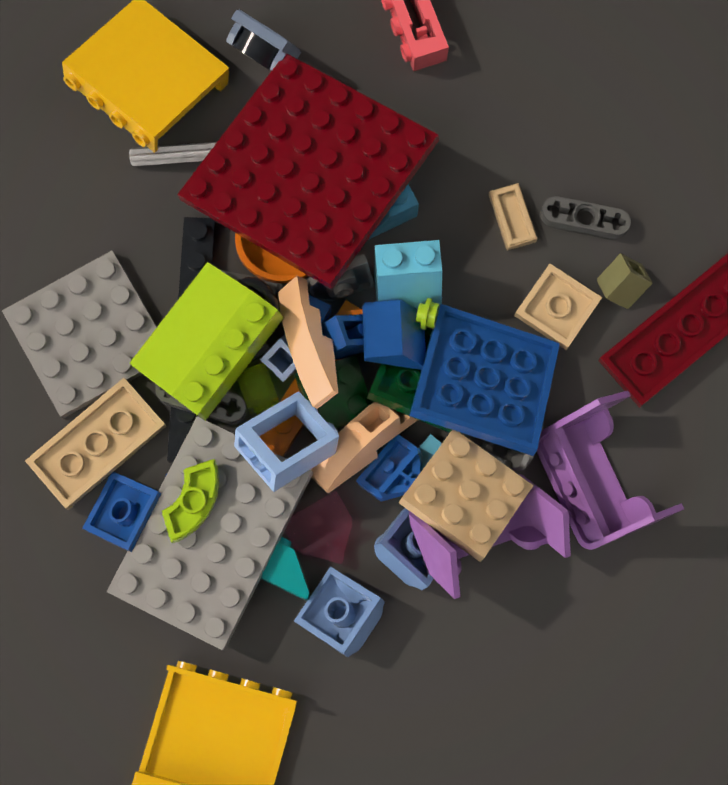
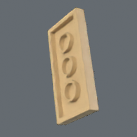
M123 378L27 458L25 462L65 509L69 510L162 431L166 425L129 382Z

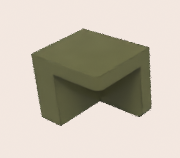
M621 253L597 278L605 298L626 309H629L653 284L641 263Z

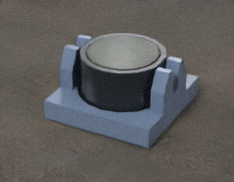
M236 9L231 18L235 21V24L229 32L226 40L227 43L270 71L279 61H282L286 54L298 59L301 54L299 48L242 10Z

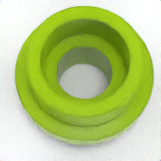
M427 298L425 304L420 303L418 306L416 322L421 323L422 330H426L427 327L433 329L435 327L440 304L432 302L431 298Z

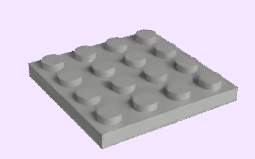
M112 250L2 310L62 419L98 400L121 379L125 378L130 382L141 376L142 373L129 363L157 328Z

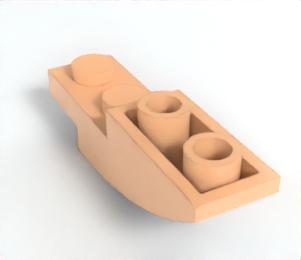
M373 402L338 433L339 439L336 453L310 469L313 472L311 478L329 494L377 459V450L418 421V419Z

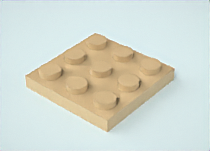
M452 430L403 495L399 504L481 562L534 485L463 434Z

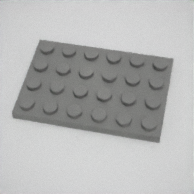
M197 416L159 489L161 496L132 552L127 551L107 592L225 651L313 472L309 470L273 492L234 447L235 434ZM275 454L281 462L286 460V458ZM215 459L219 470V489L212 511L195 532L181 541L171 543L162 510L173 505L181 495L184 485L183 469Z

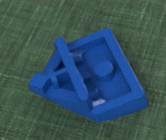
M398 434L389 441L378 454V458L371 462L356 482L379 501L403 496L422 471V452Z

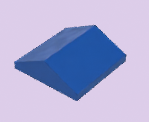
M402 300L365 302L362 305L364 361L422 370L426 355L425 330L421 329L420 322H416L418 309Z
M112 472L82 529L132 552L161 493Z

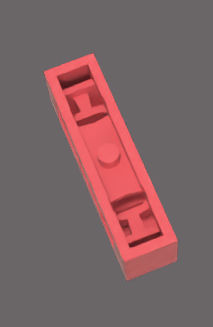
M381 0L384 10H390L392 16L390 24L393 34L400 36L402 45H400L402 57L405 63L410 62L413 72L447 61L449 46L430 0H411L421 26L415 29V38L412 33L413 23L404 0Z

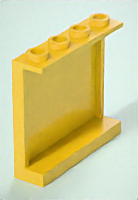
M132 0L62 62L63 79L69 88L73 91H80L95 109H102L109 115V118L117 127H124L132 134V137L140 146H147L154 153L158 150V139L214 87L221 92L228 85L229 67L145 0Z
M179 660L176 666L167 665L166 670H169L141 765L139 771L135 772L132 785H275L298 702L291 699L293 692L273 687L272 693L259 690L261 683L241 678L240 684L227 681L229 674L210 669L208 675L195 672L197 665Z

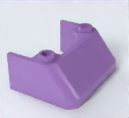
M628 390L592 401L543 429L540 435L537 449L538 456L560 504L569 512V524L578 543L585 549L592 550L684 510L681 503L656 513L652 503L646 497L635 496L627 499L601 445V441L610 437L614 428L608 409L629 398L631 395Z
M518 474L534 486L493 546L512 540L524 549L534 550L548 543L564 558L571 556L568 510L525 476ZM409 511L410 525L429 574L454 599L459 598L458 575L462 570L459 559L469 554Z

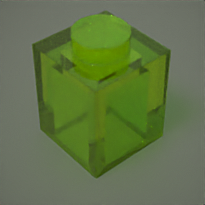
M264 363L245 369L237 379L249 414L256 412L259 415L279 403L270 374Z

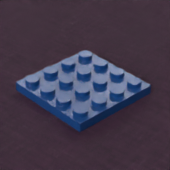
M440 304L409 416L534 456L539 445L560 343Z

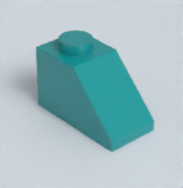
M281 537L261 575V579L307 601L311 595L296 552L290 548L292 542Z

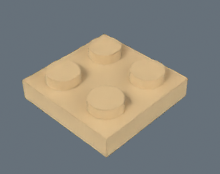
M549 264L514 316L548 339L560 343V346L567 350L602 297L552 264Z

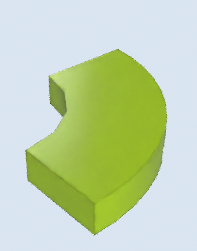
M215 459L183 469L184 485L181 495L173 505L162 510L171 543L181 541L195 532L212 511L219 489V470Z

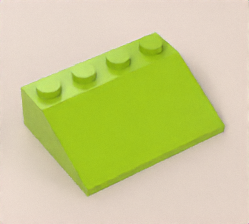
M207 262L129 364L206 421L284 318L279 310Z

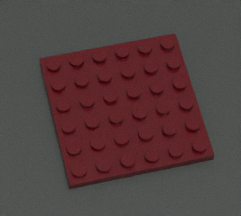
M286 54L282 61L275 65L177 195L182 202L328 288L333 289L437 145L439 136L437 133L297 58Z

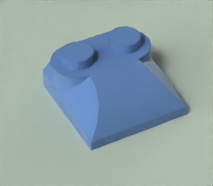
M404 508L388 529L376 539L374 549L378 559L405 584L423 590L431 584L434 578L428 572L411 528L409 510Z
M330 566L294 622L336 649L339 653L349 657L360 650L380 620L385 601Z

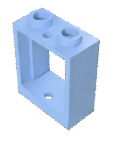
M298 391L237 427L235 430L234 447L270 489L275 492L333 456L337 450L339 435L335 426L330 422H326L318 413L317 408L312 407L310 400H306ZM296 415L315 436L317 441L281 462L259 436Z

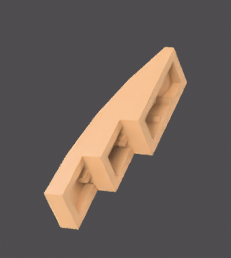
M296 276L278 292L280 312L284 318L282 323L298 376L312 407L318 409L338 394L333 339L322 335L320 309L309 304L307 280Z

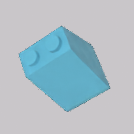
M439 240L375 245L374 279L376 300H402L418 309L420 303L425 304L427 298H431L434 303L442 304V262Z

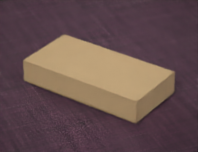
M519 183L489 191V198L507 251L536 243L537 236Z

